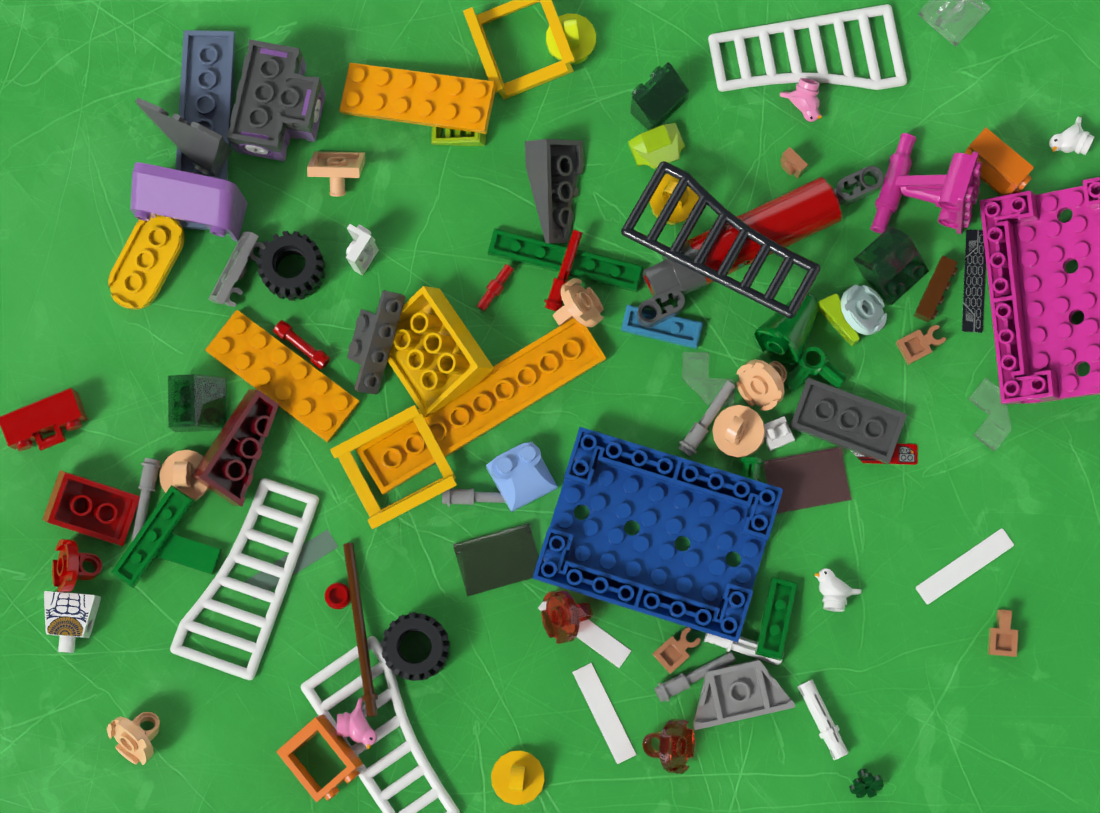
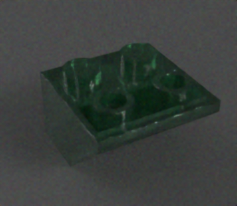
M669 62L663 67L658 66L650 74L651 79L645 85L639 84L631 94V114L648 131L661 126L688 100L689 90Z
M892 226L886 229L853 259L862 276L890 305L894 304L929 272L911 237Z
M195 374L168 376L169 428L174 432L222 430L227 423L226 378Z

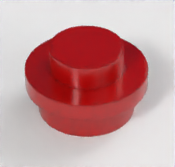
M333 583L325 591V601L333 609H343L351 601L349 588L345 584Z

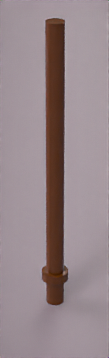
M354 543L343 544L364 692V695L361 697L362 702H365L367 717L378 716L376 707L378 695L374 693Z

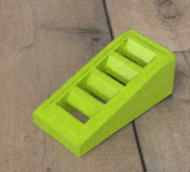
M432 126V145H486V134L475 132V137H473V132L466 131V137H462L463 131L455 130V137H452V129L445 128V138H441L442 128Z
M835 293L820 300L818 305L822 315L851 346L856 345L860 337L857 331L845 320L841 310L839 295Z

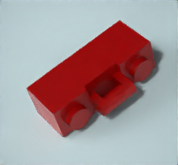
M69 388L0 416V426L8 447L24 451L33 447V442L36 441L39 449L42 451L66 441L63 430L74 431L82 427V422L88 419L78 392ZM53 431L56 432V434L46 437L44 439L42 437L43 435H46Z

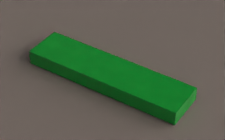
M171 485L111 571V574L130 587L135 588L195 500Z

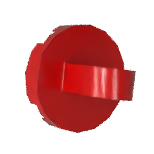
M73 539L59 540L55 551H60L58 560H53L52 563L53 585L58 587L57 592L69 593L73 590L76 580L94 579L102 570V562L94 554L79 553L76 541ZM89 561L93 563L95 572H86L82 566L83 562Z

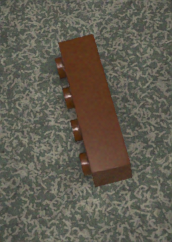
M942 255L913 316L925 322H929L931 319L934 320L938 312L935 309L937 305H941L944 299L942 294L944 290H948L951 284L949 279L951 276L954 277L958 269L955 267L956 261Z

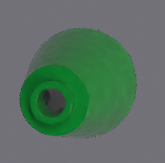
M808 293L797 314L792 319L776 312L754 333V342L762 352L767 349L772 353L770 358L783 365L792 366L798 362L819 311L817 299Z

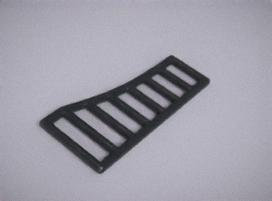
M666 161L659 163L621 229L623 236L789 319L794 318L820 272L819 264L794 253L748 226L718 202L690 173ZM668 174L679 179L648 236L634 230L664 175ZM689 187L699 198L670 248L658 242L657 239L685 190ZM706 205H708L719 216L693 259L680 251ZM728 223L738 230L739 233L719 269L715 270L705 265L704 262L724 226ZM749 238L761 247L743 280L739 282L727 276L746 240ZM771 251L784 260L766 293L763 294L751 288V285ZM793 264L807 270V273L789 306L774 298Z

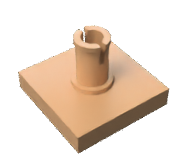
M314 151L307 166L308 177H330L329 194L336 197L346 195L345 178H360L365 165V152Z

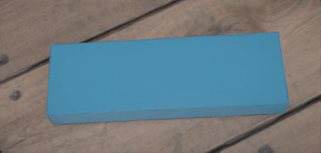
M627 305L621 328L622 332L697 349L702 322L675 316L654 327L647 328L640 325L637 321L638 307ZM644 309L641 312L645 319L651 320L656 317L655 311Z

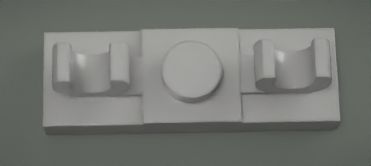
M253 232L242 233L208 300L215 304L225 303L231 307L237 305L230 300V294L234 292L235 294L242 295L243 292L241 289L233 287L234 283L244 276L247 270L245 265L248 259L251 261L260 259L254 255V248H266L263 243L256 242L259 237Z

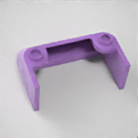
M136 162L134 164L130 211L135 215V218L150 221V218H156L157 215L203 224L211 229V234L225 237L226 234H229L233 241L238 242L248 202L236 184L219 178Z

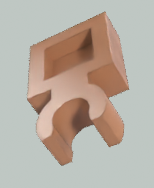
M939 325L932 326L924 336L919 329L896 341V345L907 365L931 354L930 345L940 346L946 341L945 337L939 340L933 338L932 334L940 328Z
M689 627L682 631L678 642L672 636L652 654L669 674L690 657L685 650L696 647L701 641L700 638H697L694 642L686 640V634L691 631Z

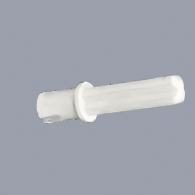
M706 633L704 642L726 648L728 652L733 650L775 665H779L782 660L779 661L756 655L757 642L741 636L738 643Z

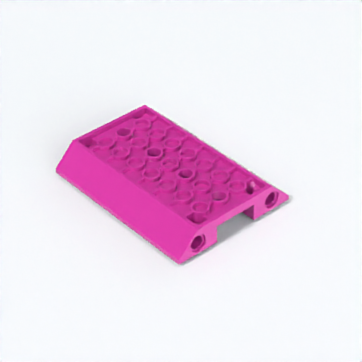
M1100 177L1083 180V186L1038 195L1032 191H1025L980 200L1001 404L1042 403L1099 395ZM1064 210H1072V219L1069 222L1062 223L1060 221V214ZM1071 260H1077L1079 265L1077 271L1071 274L1067 273L1066 264ZM1076 311H1082L1084 313L1083 322L1074 325L1071 321L1072 315ZM1087 362L1090 365V372L1088 375L1081 377L1077 373V368L1081 363Z

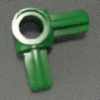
M812 346L804 350L800 360L797 362L798 365L787 376L783 384L795 392L810 374L812 376L820 374L835 388H839L846 380V376L829 362L830 357L820 348ZM811 351L817 352L821 358L820 363L816 366H810L805 359L807 353Z

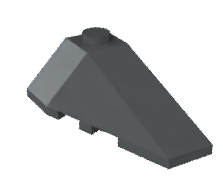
M137 98L135 102L141 111L195 166L194 170L204 176L211 174L217 178L232 152L223 136L196 122L190 124L175 113L171 118L168 116L169 113L161 107Z
M541 139L525 141L526 170L545 243H568L574 215L571 210L573 197L578 195L579 189L576 188L578 175L582 174L584 167L583 140Z

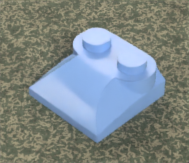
M533 441L522 443L510 449L486 465V469L511 512L558 488L541 457L540 449Z

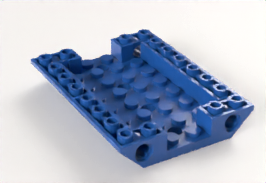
M580 427L564 475V482L532 579L738 643L753 594V585L766 542L771 533L783 489ZM576 507H587L589 516L585 520L577 519L574 516ZM629 521H634L638 523L640 531L638 534L630 536L624 530L625 524ZM678 537H686L690 542L689 549L679 551L675 547V540ZM735 552L740 556L741 561L737 567H731L726 563V555L728 553Z

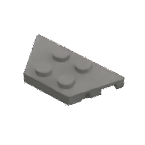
M758 659L708 670L705 673L693 729H703L795 708V703Z

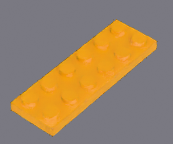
M349 63L339 111L345 115L487 134L497 84L494 81Z
M238 310L234 312L205 349L207 353L255 389L278 403L279 407L327 443L332 440L360 403L358 399Z

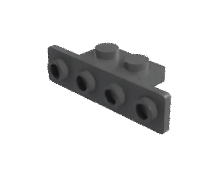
M383 290L376 313L366 309L360 310L347 356L348 359L361 365L355 384V390L358 392L378 394L406 298L403 294Z

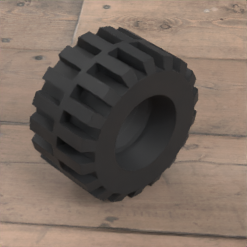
M283 231V236L273 235L274 240L272 242L266 240L264 242L266 248H260L258 253L260 259H257L258 273L269 291L276 294L279 298L284 300L286 297L289 301H295V297H299L302 300L306 298L305 294L309 293L312 295L315 293L314 288L321 286L320 279L325 277V261L318 246L314 241L310 240L309 236L305 234L301 236L297 231H293V234ZM290 254L303 256L306 263L303 271L298 276L283 278L278 275V265L284 257Z
M414 612L408 615H401L396 621H392L389 624L390 627L385 630L383 634L385 635L383 641L381 640V647L383 649L381 653L386 661L385 664L394 674L407 680L417 681L435 676L440 669H443L446 665V660L449 658L450 641L448 640L446 630L437 620L426 614ZM412 631L425 633L432 645L430 655L419 663L407 661L402 656L400 650L402 639Z

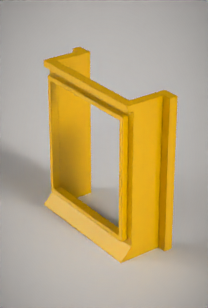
M512 0L476 15L473 7L463 11L488 80L494 81L497 84L495 93L499 92L503 100L574 72L571 63L575 62L552 0ZM541 2L562 61L504 84L482 25Z
M415 405L330 449L333 457H338L365 507L369 515L368 522L372 529L457 485L455 481L456 476L420 408L417 409ZM413 419L443 477L381 509L351 451Z

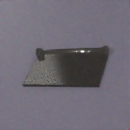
M529 523L453 544L467 597L533 578L539 558Z

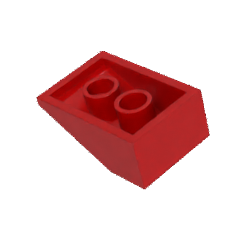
M60 470L42 520L123 546L140 496Z

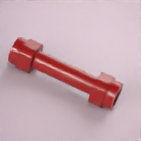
M284 320L278 322L274 327L273 332L283 341L287 339L310 357L311 363L322 370L329 363L331 358L321 349L317 351L293 332V327Z

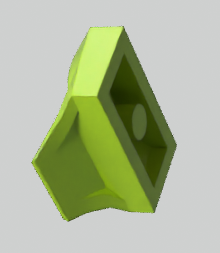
M676 123L661 125L641 133L628 141V146L637 167L648 165L655 169L662 161L670 163L680 159L681 150L685 149Z

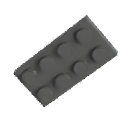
M807 378L789 428L889 464L907 414Z

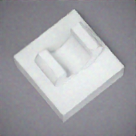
M785 416L764 424L766 431L764 439L769 451L795 441Z

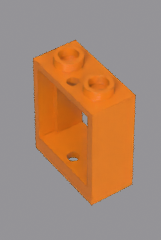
M986 127L964 153L972 155L973 151L979 152L978 161L982 162L980 179L1000 196L1020 193L1032 179L1029 173L1034 167Z
M324 714L315 717L276 751L316 802L324 798L327 801L332 799L340 792L338 786L344 781L348 784L360 774L357 770L363 765V762L343 737L337 736V730ZM318 733L323 736L347 766L323 788L319 786L295 756V753Z

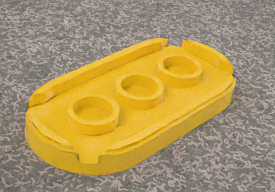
M157 215L156 218H150V221L139 220L136 223L108 279V285L112 293L111 296L117 304L128 309H142L156 299L184 245V231L177 219Z

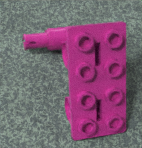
M902 133L896 152L889 158V167L879 198L875 201L877 211L870 229L879 234H886L891 215L897 211L901 196L903 195L934 203L935 207L941 208L937 220L938 223L956 229L957 234H962L963 228H968L970 225L973 204L976 205L980 192V169L982 162L978 161L979 152L973 151L972 155L954 153L947 175L908 176L912 166L910 156L916 142V137L911 134Z

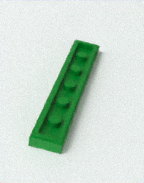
M494 228L488 255L559 273L567 247L555 243H545L543 240ZM577 250L569 275L637 292L644 266Z

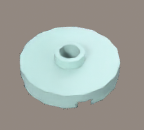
M853 285L843 293L841 310L845 320L854 330L860 334L872 335L885 326L887 314H884L882 309L885 306L876 291L866 285Z

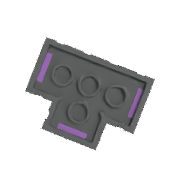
M249 39L248 53L245 56L242 68V78L239 81L236 94L237 100L233 107L227 139L236 153L285 162L290 138H302L307 141L316 142L326 93L320 78L304 76L307 65L299 48Z

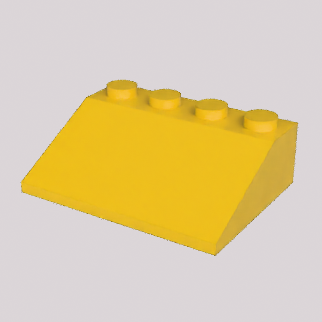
M423 286L403 305L387 361L418 408H420L424 417H428L476 386L494 367L441 289Z

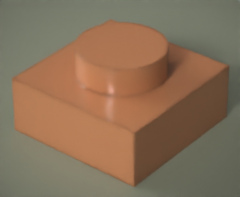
M791 147L782 154L780 159L784 171L789 175L794 174L797 178L805 173L808 166Z

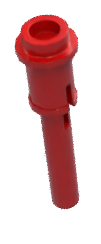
M573 230L558 277L553 279L548 299L544 300L546 303L545 308L556 312L564 306L562 305L563 300L560 291L561 287L567 283L583 235L580 231Z

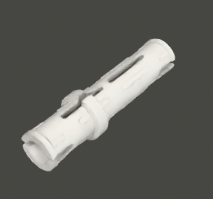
M813 679L798 686L818 726L819 736L827 744L833 760L848 754L849 751L838 732L840 729L838 725L835 726Z

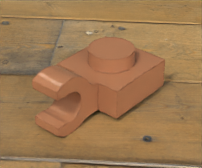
M997 610V628H989V655L1017 657L1018 630L1010 629L1011 610Z

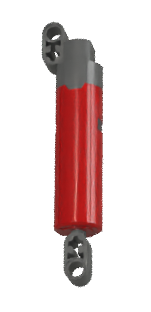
M868 166L841 179L835 189L824 178L820 177L737 217L769 239L784 247H788L840 222L842 219L840 205L847 206L872 195L882 184L884 176L882 171L876 166ZM864 176H872L876 184H866ZM843 188H845V190L854 188L850 195L848 193H842ZM726 223L704 264L718 270L739 231ZM710 230L688 239L680 252L694 259ZM748 238L727 275L744 267V265L751 264L761 246ZM662 255V262L643 271L642 276L652 298L645 300L638 307L637 321L643 327L650 328L677 316L683 309L684 295L714 281ZM669 298L672 301H678L676 308L668 305L663 309L664 314H661V307L667 304ZM646 308H651L655 311L656 317L648 320L642 316L641 312Z

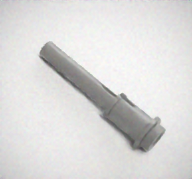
M728 380L726 381L699 423L695 422L683 442L679 441L680 446L678 449L690 457L693 453H697V447L709 432L707 430L708 426L736 387Z
M145 458L144 463L141 462L143 469L138 489H141L131 541L134 540L146 522L151 493L156 490L158 471L162 467L160 466V460Z
M471 488L449 489L442 493V504H447V507H450V504L474 505V502L506 503L500 492H474V489Z
M729 652L686 675L681 673L663 684L661 682L657 683L658 686L654 688L660 702L665 700L669 702V698L686 689H690V684L704 678L706 671L725 667L736 660L732 652Z

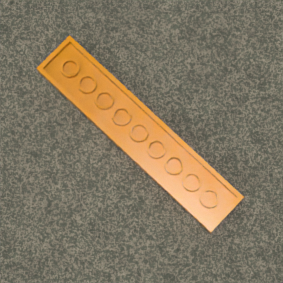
M572 318L493 366L494 369L476 386L424 418L446 458L604 362L606 357L588 328L579 323L575 318ZM413 419L356 449L383 495L436 464Z

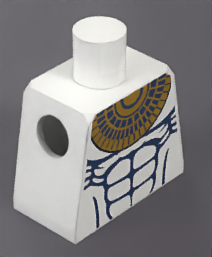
M44 591L46 634L60 636L58 652L74 653L76 637H90L101 601L100 596Z

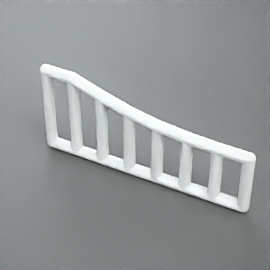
M889 4L711 34L708 37L717 88L721 92L764 85L799 83L800 78L811 79L818 83L854 86L873 90L900 87L907 83L893 10ZM882 15L896 77L881 79L868 19ZM859 21L870 79L855 77L844 27V22ZM834 24L844 75L828 74L819 26ZM809 28L818 73H802L794 30ZM784 32L792 73H776L769 38L770 34ZM759 36L766 75L751 77L744 39ZM734 41L741 78L726 81L719 43Z
M267 478L261 479L252 505L229 555L215 578L180 621L170 647V651L173 654L246 680H253L255 678L319 503L318 496ZM268 490L307 503L302 518L263 505ZM258 515L298 528L293 543L254 530L253 527ZM251 539L288 552L284 568L241 553L247 540ZM235 563H239L280 579L275 592H271L228 577ZM221 586L270 602V606L264 618L213 600L212 597ZM206 608L258 626L261 630L255 643L195 622L194 620ZM191 631L251 652L252 655L247 668L182 646L187 632Z
M370 636L367 638L368 650L371 649L379 660V663L371 668L372 678L375 679L384 672L388 689L378 695L376 707L378 709L392 700L396 713L395 717L374 730L377 734L376 742L399 726L402 729L406 742L370 767L366 768L363 764L357 770L360 773L358 775L383 813H396L388 799L423 775L432 789L398 813H417L437 798H439L447 810L445 813H460V810L442 785L416 738L403 704L396 676L387 667L386 661L382 657L381 652H383L380 642L375 636ZM357 646L301 684V690L318 716L324 714L336 730L337 723L328 710L363 687L361 675L323 702L314 688L359 657ZM364 705L362 706V712L366 717V706ZM342 736L357 756L367 749L363 743H356L351 746L347 738ZM411 751L418 766L381 791L373 777Z

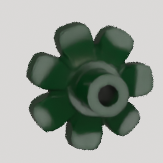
M860 769L857 772L858 778L852 781L853 785L849 786L850 792L856 794L857 798H863L866 794L869 798L877 795L876 791L884 787V781L882 776H872V773H868L867 769Z

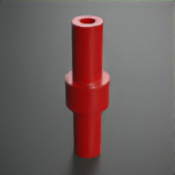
M505 264L495 280L491 279L486 287V293L476 305L480 310L485 312L495 296L499 297L504 289V283L514 271L512 267Z

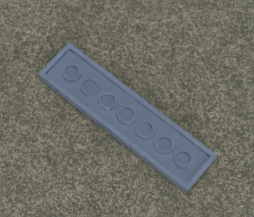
M184 30L179 116L190 124L196 122L222 135L230 148L227 133L231 125L236 34L234 31ZM177 148L175 170L202 175L194 170L195 166ZM229 157L217 178L228 181ZM177 219L183 229L211 230L203 224Z

